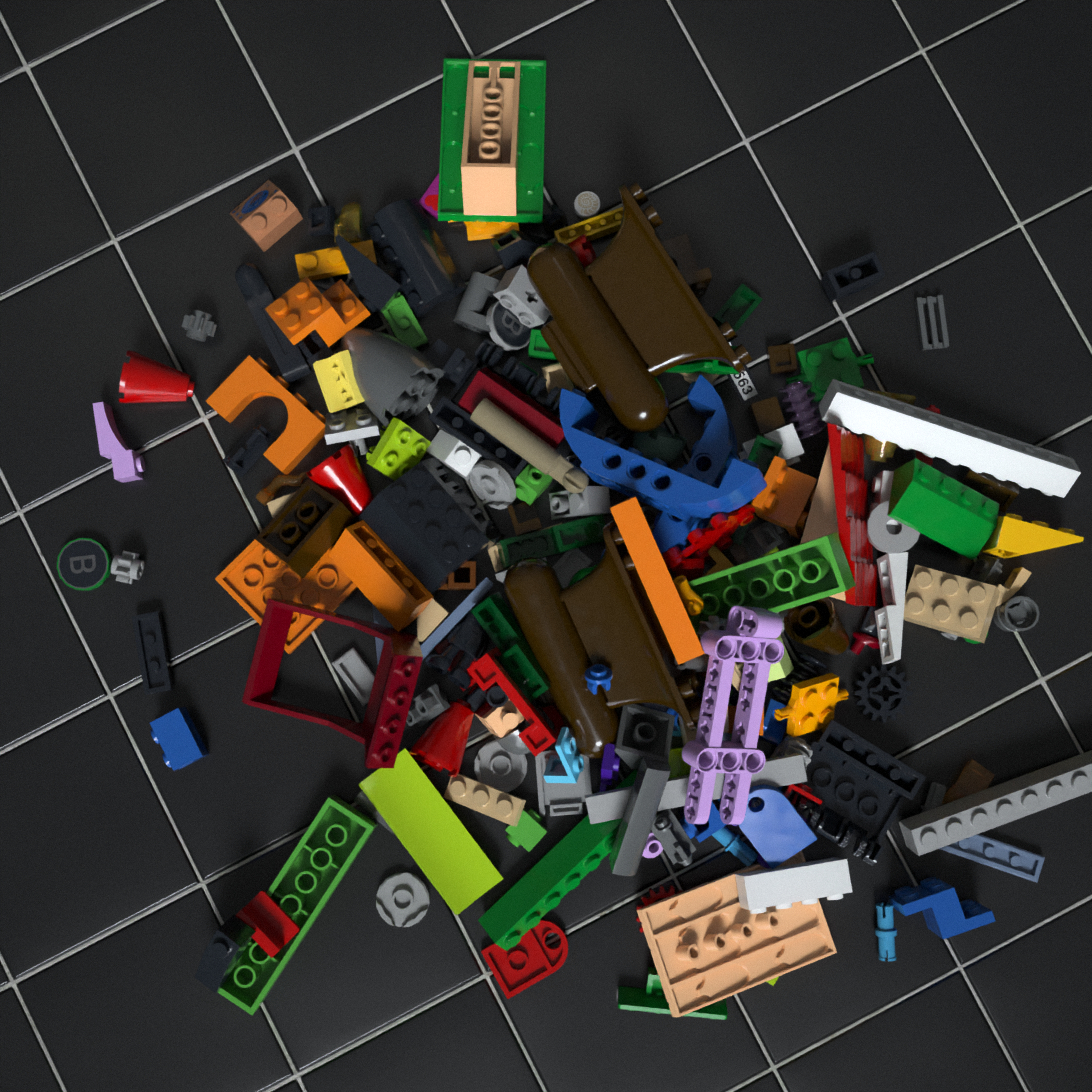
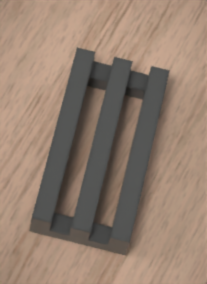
M943 295L916 298L914 301L921 351L949 347ZM933 303H935V305H936V313H937V320H938L939 335H940V342H941V343L938 342V335H937V328H936V320H935V313H934V305H933ZM924 304H927V312L929 319L928 321L932 344H928L923 309Z

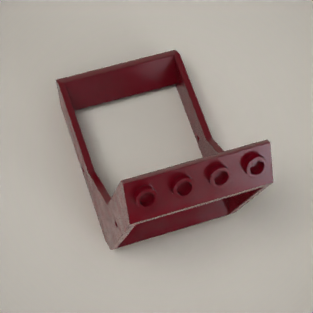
M268 598L242 702L249 706L329 726L364 744L365 767L394 768L423 659L418 637L407 631L401 630L398 632L392 627L301 603ZM293 612L354 627L384 640L363 723L271 699Z

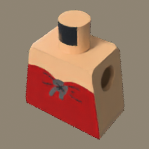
M509 697L507 703L502 707H493L486 701L477 711H474V714L485 727L499 738H503L525 720Z

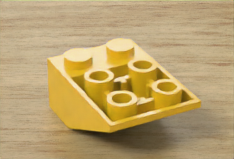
M1006 514L1003 517L998 516L997 527L980 552L1006 559L1083 542L1084 537L1076 536L1075 531L1071 529L1058 528V530L1048 528V523L1041 521L1028 523L1022 521L1023 517L1019 515Z

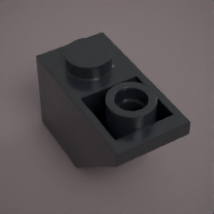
M515 229L490 241L505 272L520 265L527 268V263L532 253L539 246L548 243L545 238Z

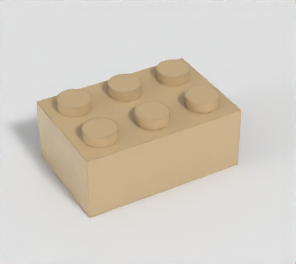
M915 565L905 596L903 619L984 643L1000 591L991 584Z

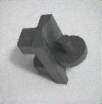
M437 684L431 686L411 701L406 720L409 726L418 723L422 727L450 707L446 694L439 690Z

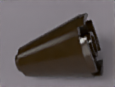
M828 597L789 608L787 617L784 615L785 631L793 640L831 655H839L847 649L849 636L833 602Z

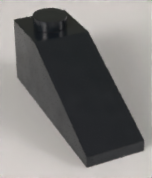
M338 234L335 240L361 298L364 299L361 303L374 313L377 310L382 314L401 291V285Z
M233 915L217 929L207 945L195 978L217 994L256 931L237 916Z

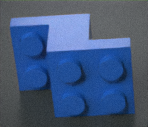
M936 877L926 878L920 881L921 885L913 888L910 886L900 887L895 890V894L888 896L894 908L904 916L922 911L928 929L942 939L996 921L992 910L972 899L959 902L955 888L940 879H936Z

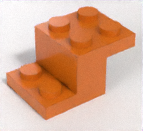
M307 276L265 308L293 345H296L315 330L330 347L348 331L371 315L342 279L321 294Z
M775 456L764 477L767 486L754 498L751 505L754 506L759 518L787 529L790 536L800 539L805 529L818 479L789 468L785 459Z

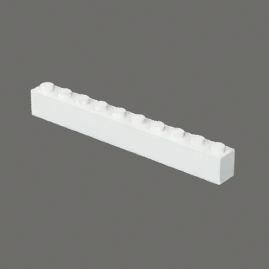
M835 379L830 383L819 404L822 420L826 423L847 427L857 434L865 433L871 435L881 442L890 441L896 443L906 450L915 449L928 457L934 458L936 456L945 459L952 465L961 464L977 473L985 472L1002 481L1010 480L1023 488H1035L1048 496L1056 495L1064 498L1081 474L1073 458Z

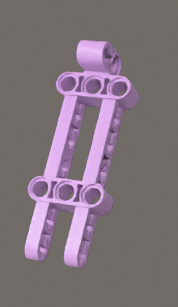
M733 606L729 611L726 631L708 630L701 637L700 644L705 654L710 656L696 740L686 743L682 750L683 760L691 766L684 806L685 819L689 824H705L708 821L716 773H726L720 804V818L724 824L739 825L744 820L752 774L760 772L766 762L764 753L757 749V742L771 664L778 663L784 655L783 643L776 639L782 631V619L775 612L759 607ZM735 662H744L731 741H722Z

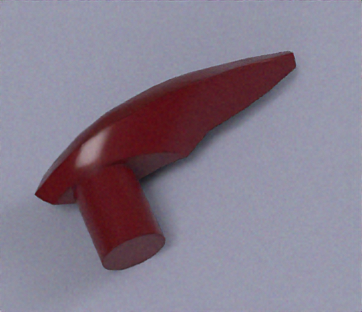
M863 632L853 633V636L857 639L849 650L859 655L865 645L873 649H880L878 638Z

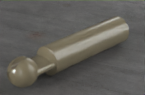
M486 397L476 407L470 417L473 422L545 475H550L562 484L567 491L578 494L587 487L589 478L583 469L576 467L565 459L562 453Z

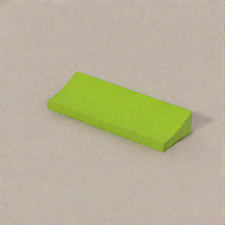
M406 748L397 754L394 768H379L358 784L455 915L460 914L484 893L503 880V877Z

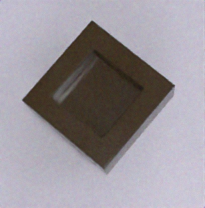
M794 343L767 347L766 352L770 375L793 372L798 369Z

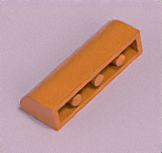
M364 520L345 528L329 553L332 560L398 632L413 622L434 597Z

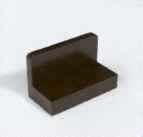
M970 468L959 481L999 503V510L1004 513L1019 494L1020 485L1010 480L1002 481L985 472L977 473Z

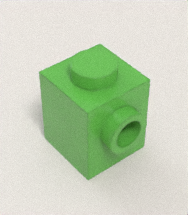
M529 464L514 481L516 496L531 505L545 491L554 478L548 474L545 475L532 464Z
M523 808L518 825L511 826L508 824L505 831L508 833L506 838L516 847L521 844L530 852L547 833V828L541 823L543 818L534 809L530 808L528 811Z

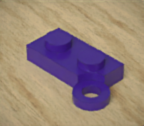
M606 744L604 748L600 792L606 791L607 785H612V780L618 781L620 756L614 751L615 744Z

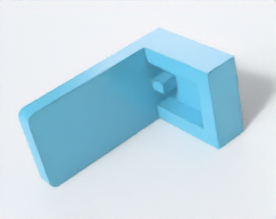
M562 727L555 745L558 755H550L543 775L546 783H577L579 774L584 769V759L580 756L576 747L575 738L572 737L568 727Z

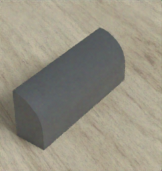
M643 755L609 856L613 874L633 876L637 873L671 772L669 763Z

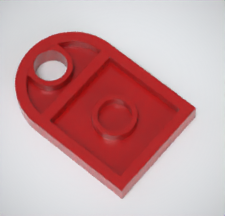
M541 918L539 924L521 937L520 942L508 951L493 942L481 949V953L506 998L510 999L557 971L566 960L568 941L565 932L557 923ZM550 933L558 934L561 938L560 944L556 947L548 946L545 942L546 936Z

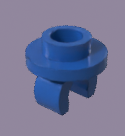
M595 664L585 671L587 688L594 695L597 694V686L599 684L606 691L610 690V681L613 677L611 669L602 664Z

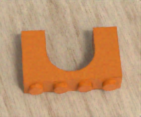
M249 355L212 393L206 402L225 420L231 423L250 402L259 397L272 396L282 400L288 411L287 426L284 432L263 455L281 472L288 475L324 437L326 418L317 410L313 413L306 408L308 402L299 393L293 396L287 390L290 386L279 375L273 378L268 373L271 368L262 359L258 358L255 361Z

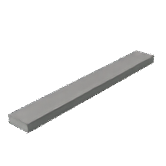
M802 753L766 759L763 769L756 774H752L750 787L761 784L781 787L806 782L807 776ZM716 773L712 800L722 798L726 773ZM690 774L668 779L657 811L685 806ZM633 786L585 795L590 824L622 818Z

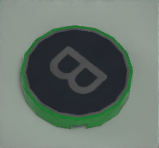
M79 538L70 541L62 548L57 559V570L59 577L67 586L76 590L89 591L101 586L105 579L108 578L111 573L112 560L109 551L100 542L94 539Z

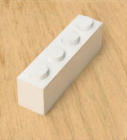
M840 857L780 866L773 870L769 868L735 874L740 907L750 910L751 914L764 913L767 911L766 907L776 906V909L791 908L792 903L799 901L803 905L818 903V898L827 897V900H838L844 898L843 894L852 892L848 861Z

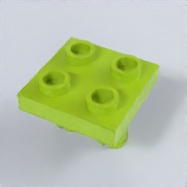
M393 417L387 428L384 425L382 426L386 431L380 430L381 439L377 446L370 447L369 450L373 453L367 452L366 459L368 460L367 464L391 480L396 481L421 461L431 442L401 420Z

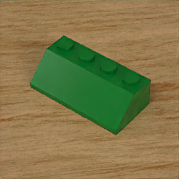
M916 458L894 470L887 516L971 560L975 559L997 527L999 503Z

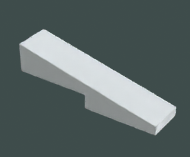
M908 552L899 554L887 553L877 559L884 605L883 608L875 611L882 664H889L901 659Z

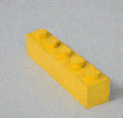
M623 207L554 231L556 242L569 244L585 233L587 241H592L617 232L623 216Z

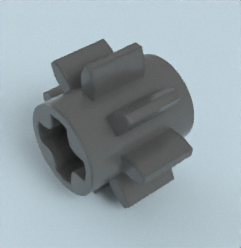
M193 310L192 315L184 316L181 327L187 330V337L205 342L208 336L214 337L217 325L211 321L212 315Z

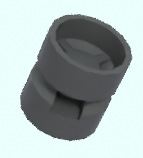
M1010 597L1007 601L995 607L993 620L997 627L1003 631L1030 630L1039 620V608L1029 597Z

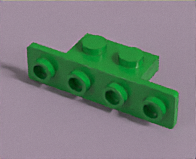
M648 967L645 989L618 987L619 1009L671 1014L669 1003L664 994L656 968ZM726 998L683 1016L726 1020L728 1015Z

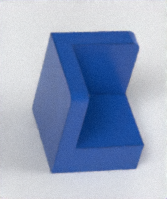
M770 699L764 707L763 736L759 735L758 738L776 746L781 743L788 720L785 718L778 721L774 716V711L787 705Z

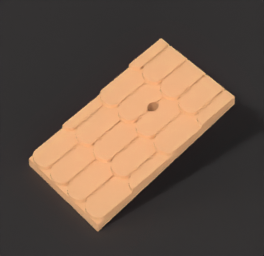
M802 850L777 867L806 862ZM757 863L638 909L637 913L642 923L649 949H651L650 952L657 973L660 976L659 979L669 1003L672 1017H681L837 953L819 899L818 903L803 905L799 901L792 903L791 908L776 909V906L766 907L767 911L764 913L751 914L750 910L740 907L735 874L767 869Z

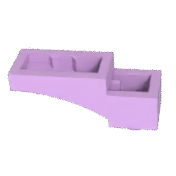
M104 402L92 403L100 455L112 459L114 479L122 483L143 479L142 472L145 471L144 459L139 453L130 450L123 441L113 417L112 407Z

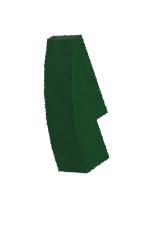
M742 283L712 319L717 326L728 321L736 333L763 299Z

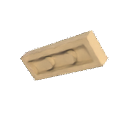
M458 773L456 778L450 777L444 794L446 799L511 826L518 825L526 802L522 798Z

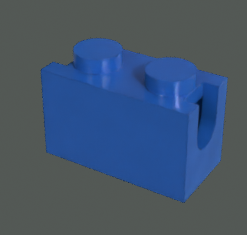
M186 707L177 708L150 722L152 727L150 730L151 736L157 744L160 743L164 751L162 754L163 760L169 768L172 767L173 771L182 769L209 754Z
M713 802L711 803L709 819L705 824H689L685 819L684 808L678 811L682 817L678 822L690 839L695 836L699 843L727 825L722 822L720 813Z

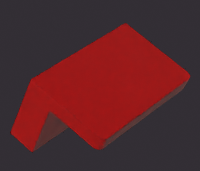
M265 890L260 891L235 915L256 931L252 938L271 958L300 931V927Z

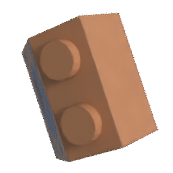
M269 180L230 212V215L264 252L303 219L295 205Z

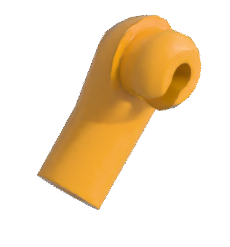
M686 576L676 577L673 583L687 612L693 616L699 615L704 608L703 599L691 589Z

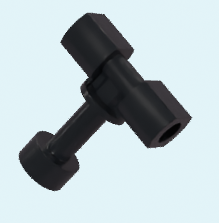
M497 682L493 683L485 691L476 684L464 696L465 700L476 711L486 701L491 706L497 708L504 706L508 701V696Z

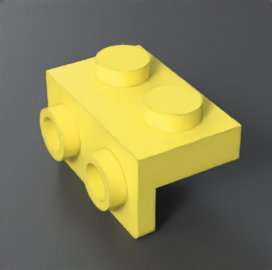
M349 350L338 352L329 358L313 363L330 413L353 407L365 401L354 377Z

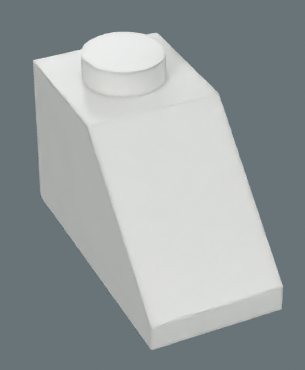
M441 429L426 450L427 453L436 457L440 462L467 481L470 479L473 466L483 460L482 456Z

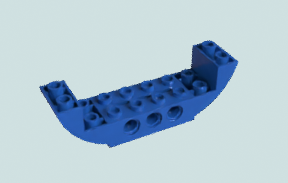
M699 375L697 381L691 383L687 395L696 414L706 418L707 421L704 425V434L701 440H697L693 445L692 457L688 465L684 464L681 469L693 474L692 478L698 481H702L703 478L716 483L719 488L733 458L739 460L737 456L736 434L731 418L714 387L702 375ZM659 512L654 521L655 528L652 535L661 555L675 546H678L683 551L692 545L687 539L689 533L697 528H707L712 517L691 518L688 523L668 513Z
M561 389L559 404L560 422L565 438L573 452L582 461L580 467L596 483L629 497L636 496L638 501L688 523L691 518H709L719 513L726 514L753 500L767 486L763 473L758 469L759 466L748 459H743L741 462L733 458L718 488L716 483L703 478L702 481H698L692 478L693 474L684 469L678 468L675 471L667 468L668 464L658 458H653L652 461L643 457L644 454L634 448L622 449L619 447L620 444L610 438L605 437L604 441L596 438V434L592 432V429L599 414L593 408L594 404L586 399L587 395L577 389H572V391Z

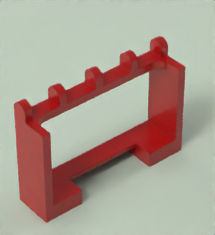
M495 647L466 670L483 691L493 683H498L530 724L518 736L536 757L558 739L561 728L565 727L556 705L553 704L542 708L554 723V731L549 727L494 657L502 655L500 650Z

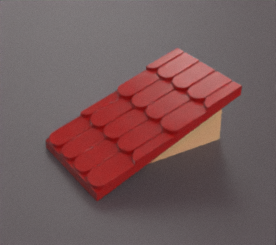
M827 423L829 444L801 543L837 532L856 586L829 597L846 601V603L854 606H877V565L873 564V545L869 542L866 529L868 517V480H864L863 440L843 427Z

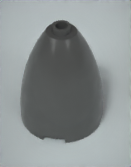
M354 327L341 337V351L349 350L354 377L359 391L365 400L364 403L386 428L393 417L401 421L411 415L416 417L430 404L440 388L437 386L439 378L444 376L443 371L427 356L402 340L380 331L361 327Z

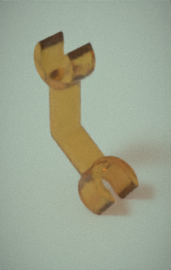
M303 472L299 476L277 475L255 498L266 506L282 485L301 487L303 485V478L308 477L307 472Z

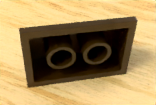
M307 479L255 540L293 572L304 578L340 537L345 528L353 522L355 517L341 501Z

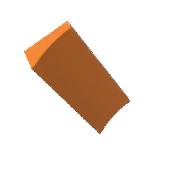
M636 496L630 497L611 507V513L678 665L705 654Z

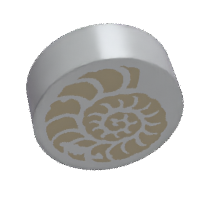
M590 191L580 193L574 202L576 214L582 219L595 217L600 210L598 196Z

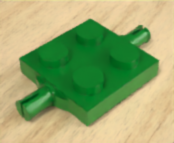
M847 337L797 352L796 357L800 366V374L786 378L787 387L790 389L803 384L809 391L812 403L823 399L833 379L863 388L864 383L860 374V367L874 363L873 355L870 352L856 357L851 350Z

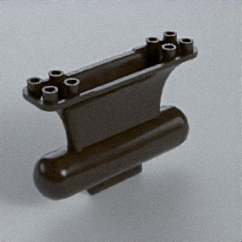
M634 182L629 187H626L624 183L618 187L623 203L621 224L611 243L594 261L584 267L575 251L569 245L561 242H549L539 246L529 257L527 276L534 290L553 317L551 321L541 328L540 333L574 387L585 394L598 387L619 422L627 430L635 433H647L662 424L669 412V399L656 376L677 365L704 359L724 362L741 374L746 371L744 365L753 359L743 344L735 349H732L729 342L738 336L728 321L717 326L713 319L709 317L662 245L661 238L655 231V228L663 224V221L652 205H649L644 210L640 208L641 205L649 200L638 183Z
M615 520L610 521L603 528L606 548L602 559L590 573L574 584L563 588L555 569L548 561L538 557L523 558L513 563L507 570L503 581L506 596L522 629L521 632L552 686L535 698L537 704L542 708L555 704L565 727H568L572 737L575 738L579 753L592 759L603 758L605 745L616 743L620 720L617 707L635 703L665 705L675 710L681 716L688 729L693 731L698 728L703 696L699 698L696 690L697 687L702 685L699 673L696 670L688 672L687 669L680 670L677 668L678 665H675V656ZM595 664H602L612 670L610 690L606 691L599 684L597 686V694L594 695L587 688L585 671Z

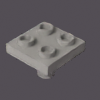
M366 404L358 405L354 409H343L326 414L324 436L327 445L349 441L356 456H358V450H360L361 455H364L368 452L364 438L380 435V421Z

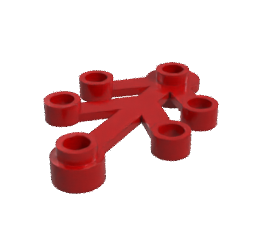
M747 503L729 513H719L710 521L713 527L697 528L690 532L687 539L692 545L683 551L678 546H675L662 555L667 569L672 571L679 570L686 563L684 558L695 551L697 552L692 556V559H703L705 564L711 558L708 551L714 544L720 551L729 548L733 543L730 537L739 526L747 525L753 520L754 506Z

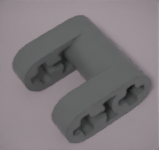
M473 272L453 321L460 326L491 337L489 334L491 331L490 327L486 324V316L480 314L487 297L496 298L493 293L500 280L479 272Z

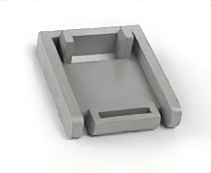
M557 750L542 751L535 757L540 816H545L546 809L544 805H550V816L583 814L582 802H586L585 795L592 794L589 757L580 754L584 759V769L580 772L577 783H546L543 775L550 755H558Z

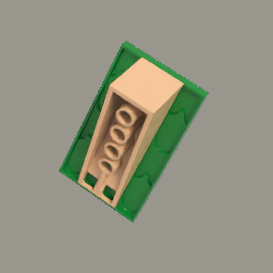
M444 58L438 221L542 223L546 60Z

